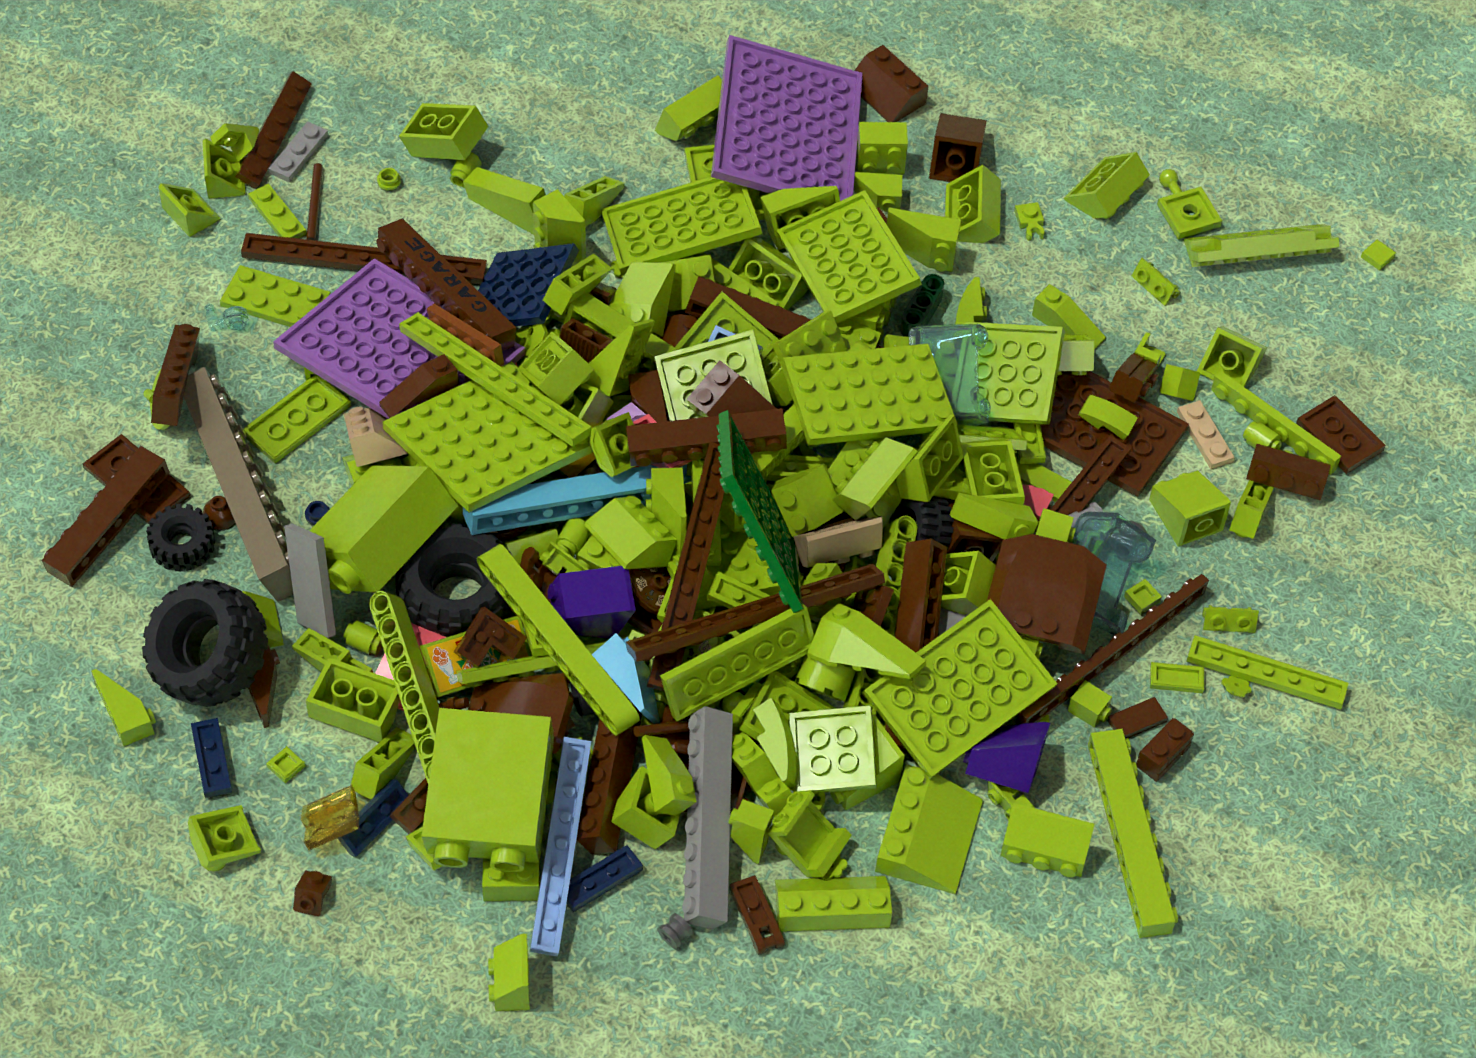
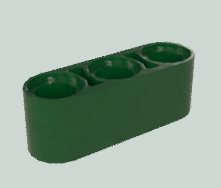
M929 274L923 278L922 285L918 287L902 315L900 331L904 337L919 338L924 332L943 298L945 282L941 276Z

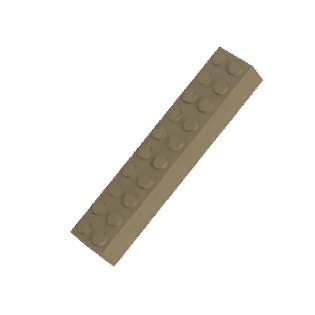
M203 367L188 375L184 399L258 579L278 602L293 595L285 528L283 523H279L277 519L280 516L277 507L273 502L270 503L269 497L272 495L265 482L262 483L260 479L263 477V473L258 464H254L252 460L255 454L251 446L244 441L247 435L243 427L236 422L239 416L233 405L230 406L228 403L231 397L227 389L221 386L215 374L210 375L207 369Z

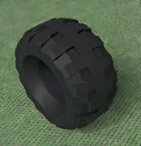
M451 524L452 527L448 528L439 526L396 572V595L404 601L411 623L445 637L467 631L482 607H486L502 620L511 616V607L484 575L477 563L478 556L498 544L504 546V543L493 534L471 535L469 528L463 527L462 524ZM452 577H467L481 585L480 589L473 595L457 600L441 597L433 591L439 583Z
M204 579L203 582L193 580L178 586V590L169 591L162 597V603L158 607L155 606L150 614L151 620L149 625L145 626L143 633L145 638V646L142 647L143 658L148 663L146 669L153 682L161 686L160 690L165 694L196 706H216L240 696V691L249 688L255 681L254 676L256 672L262 669L265 659H263L264 650L268 649V638L264 634L267 626L262 613L256 607L257 604L250 596L244 594L239 589L210 579ZM218 625L219 635L216 647L209 659L201 665L199 656L201 643L205 635L214 626Z

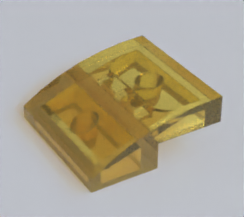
M352 785L303 806L300 820L306 828L304 844L309 851L359 829L358 804Z

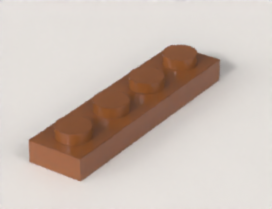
M432 304L427 308L429 320L499 366L505 364L501 344L436 304Z

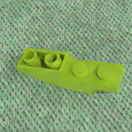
M980 277L973 278L960 300L953 337L955 350H961L966 322L982 323V321L987 320V307L982 306V301H985V287H980Z

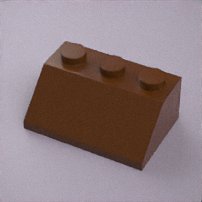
M884 45L866 54L854 70L862 73L861 98L887 122H897L927 104L929 86Z

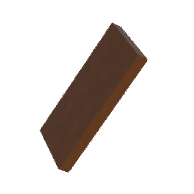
M120 434L83 463V468L101 484L106 486L110 482L112 475L123 467L129 455L135 452L138 447L123 434ZM169 474L136 514L149 524L151 518L156 519L155 514L159 510L165 513V507L170 506L171 509H175V504H181L191 496L190 491Z

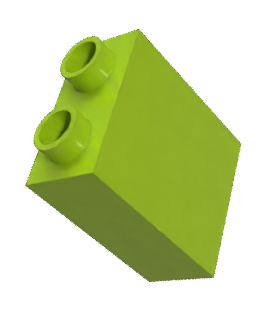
M371 466L309 530L324 538L330 589L340 590L346 594H350L352 591H380L458 507L429 466Z
M439 708L421 836L427 854H434V862L445 867L461 868L468 865V857L491 859L490 867L495 870L521 872L524 870L525 862L539 863L554 743L551 717Z

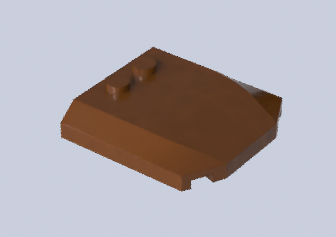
M1035 534L1005 539L1002 541L987 601L990 599L993 601L1019 636L1059 645V649L1085 655L1107 564L1086 547Z
M564 673L511 677L501 682L490 680L474 687L468 710L551 717L554 731L552 754H556L562 745L574 699L569 691V679Z

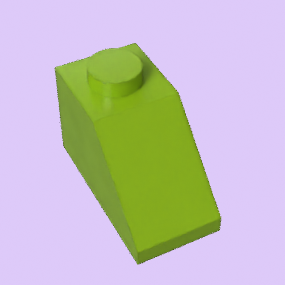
M855 172L853 190L856 193L865 190L875 207H879L885 212H888L889 207L900 209L903 175Z
M743 799L739 808L732 810L728 824L732 825L731 838L754 863L759 864L769 841L767 831L771 827L774 810Z

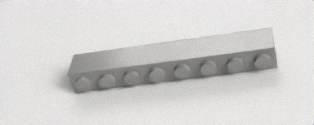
M705 706L691 714L688 722L690 729V743L687 749L689 755L688 771L693 779L697 802L687 808V821L685 824L687 837L684 851L686 868L683 878L685 899L682 909L684 920L688 924L715 929L728 922L730 824L728 822L731 803L733 714Z

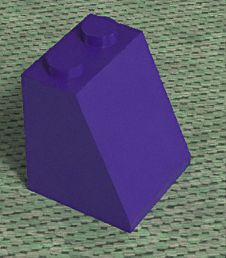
M622 566L560 573L548 587V598L551 599V605L571 630L579 636L610 639L614 634H619L636 611L629 569H624Z
M1037 722L1001 726L965 753L963 763L968 764L965 774L1029 793L1038 770L1051 723Z

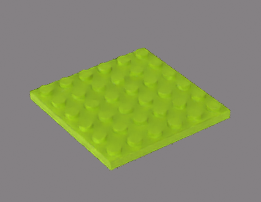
M513 362L501 366L548 397L519 371V368ZM473 380L382 421L383 430L420 466H429L448 493L468 512L478 509L593 452L590 445L591 435L572 447Z

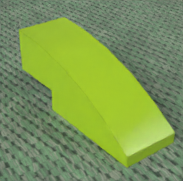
M770 698L753 709L765 729V732L756 738L781 781L791 789L796 786L797 771L793 736L780 705Z

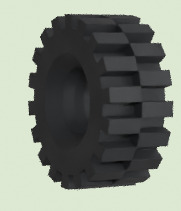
M175 504V509L167 506L165 507V513L159 510L155 514L156 519L151 518L149 521L150 527H147L146 530L152 558H155L158 565L163 563L165 569L170 570L171 566H174V570L181 572V567H186V571L192 570L191 565L193 564L197 567L201 566V559L207 561L210 558L209 552L213 553L215 537L209 516L206 513L203 514L202 509L199 507L194 511L193 506L187 504L186 508H182L181 504ZM184 533L191 536V539L184 544H174L171 542V539L178 534Z

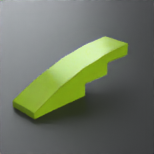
M310 628L292 645L294 651L320 672L328 658H332L373 673L372 668L351 657L348 649Z

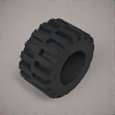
M933 496L929 502L910 499L901 500L895 510L893 521L905 515L913 518L917 524L915 541L933 539L946 546L947 549L948 544L951 543L954 519L950 516L952 509L949 507L947 500L938 496Z

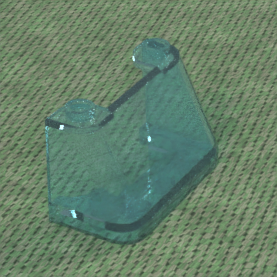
M980 324L921 325L912 327L909 331V345L929 344L957 424L975 426L989 423L991 406L988 399H985L979 393L978 349L984 348L986 342H988L986 328Z
M1085 512L1075 522L1074 528L1076 530L1072 543L1086 547L1107 564L1092 626L1113 635L1119 632L1124 633L1128 617L1123 610L1117 608L1132 563H1142L1147 560L1152 554L1156 539L1119 513Z

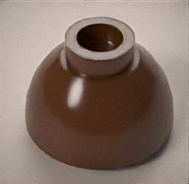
M214 496L205 504L202 513H206L209 516L214 530H225L235 524L225 497Z

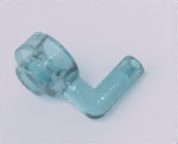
M209 304L204 307L208 328L211 332H216L225 327L232 330H240L249 322L247 310L244 307L234 306L226 309L222 314L223 318L217 320L214 305Z

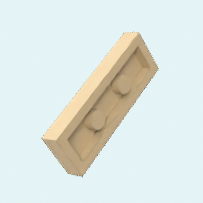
M1199 400L1178 407L1177 414L1181 420L1189 423L1187 431L1209 468L1214 469L1233 463L1235 457L1202 402Z

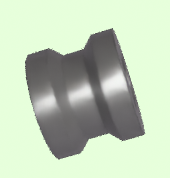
M673 913L669 917L667 924H662L657 928L661 938L673 949H677L681 945V940L689 938L693 934L690 925L677 913Z

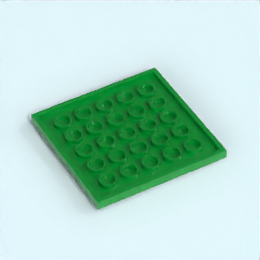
M726 410L719 414V424L716 425L719 432L717 438L720 444L718 450L721 455L718 457L721 464L719 468L722 476L720 479L721 486L726 494L730 493L734 499L732 501L733 509L738 517L743 516L746 522L744 524L746 534L749 539H755L758 545L755 547L761 561L766 560L769 566L767 572L772 583H778L781 589L779 595L785 606L789 604L791 610L795 613L803 609L794 537L791 536L781 511L729 410Z

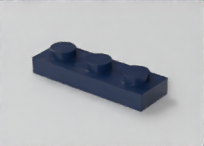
M218 718L190 723L205 798L232 793Z
M391 779L335 836L351 856L357 857L393 820L389 816L409 795L398 780Z
M628 845L622 847L570 879L566 904L574 913L641 872L643 864Z

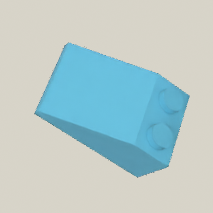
M616 633L592 655L636 708L653 724H659L661 722L654 689L647 687L650 675L649 667L644 661L636 662L627 652L626 641L630 639L626 637L623 640Z

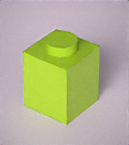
M1085 680L1071 697L1068 712L1095 728L1100 721L1105 722L1108 716H1110L1112 708H1110L1112 696Z

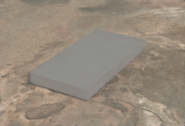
M291 523L284 526L297 623L327 638L336 635L324 538Z

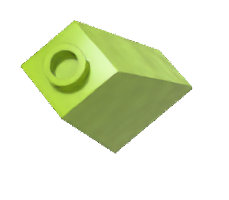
M476 167L463 181L468 198L533 234V202L546 195L544 188Z

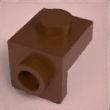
M305 870L295 887L293 910L313 916H320L323 899L332 884V876L322 874L319 871Z

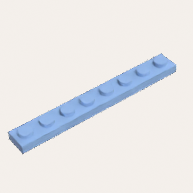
M564 737L530 945V952L552 956H558L591 741Z

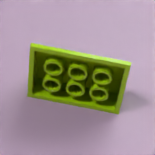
M906 764L877 856L875 872L956 895L983 799L938 774L929 779L921 768Z

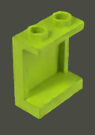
M811 790L795 791L788 797L787 804L783 810L772 820V825L767 834L806 877H824L852 835L846 828H834L811 802L815 796Z

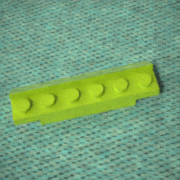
M1315 224L1184 238V243L1192 267L1331 253L1332 248L1339 247V237L1331 235L1330 225Z

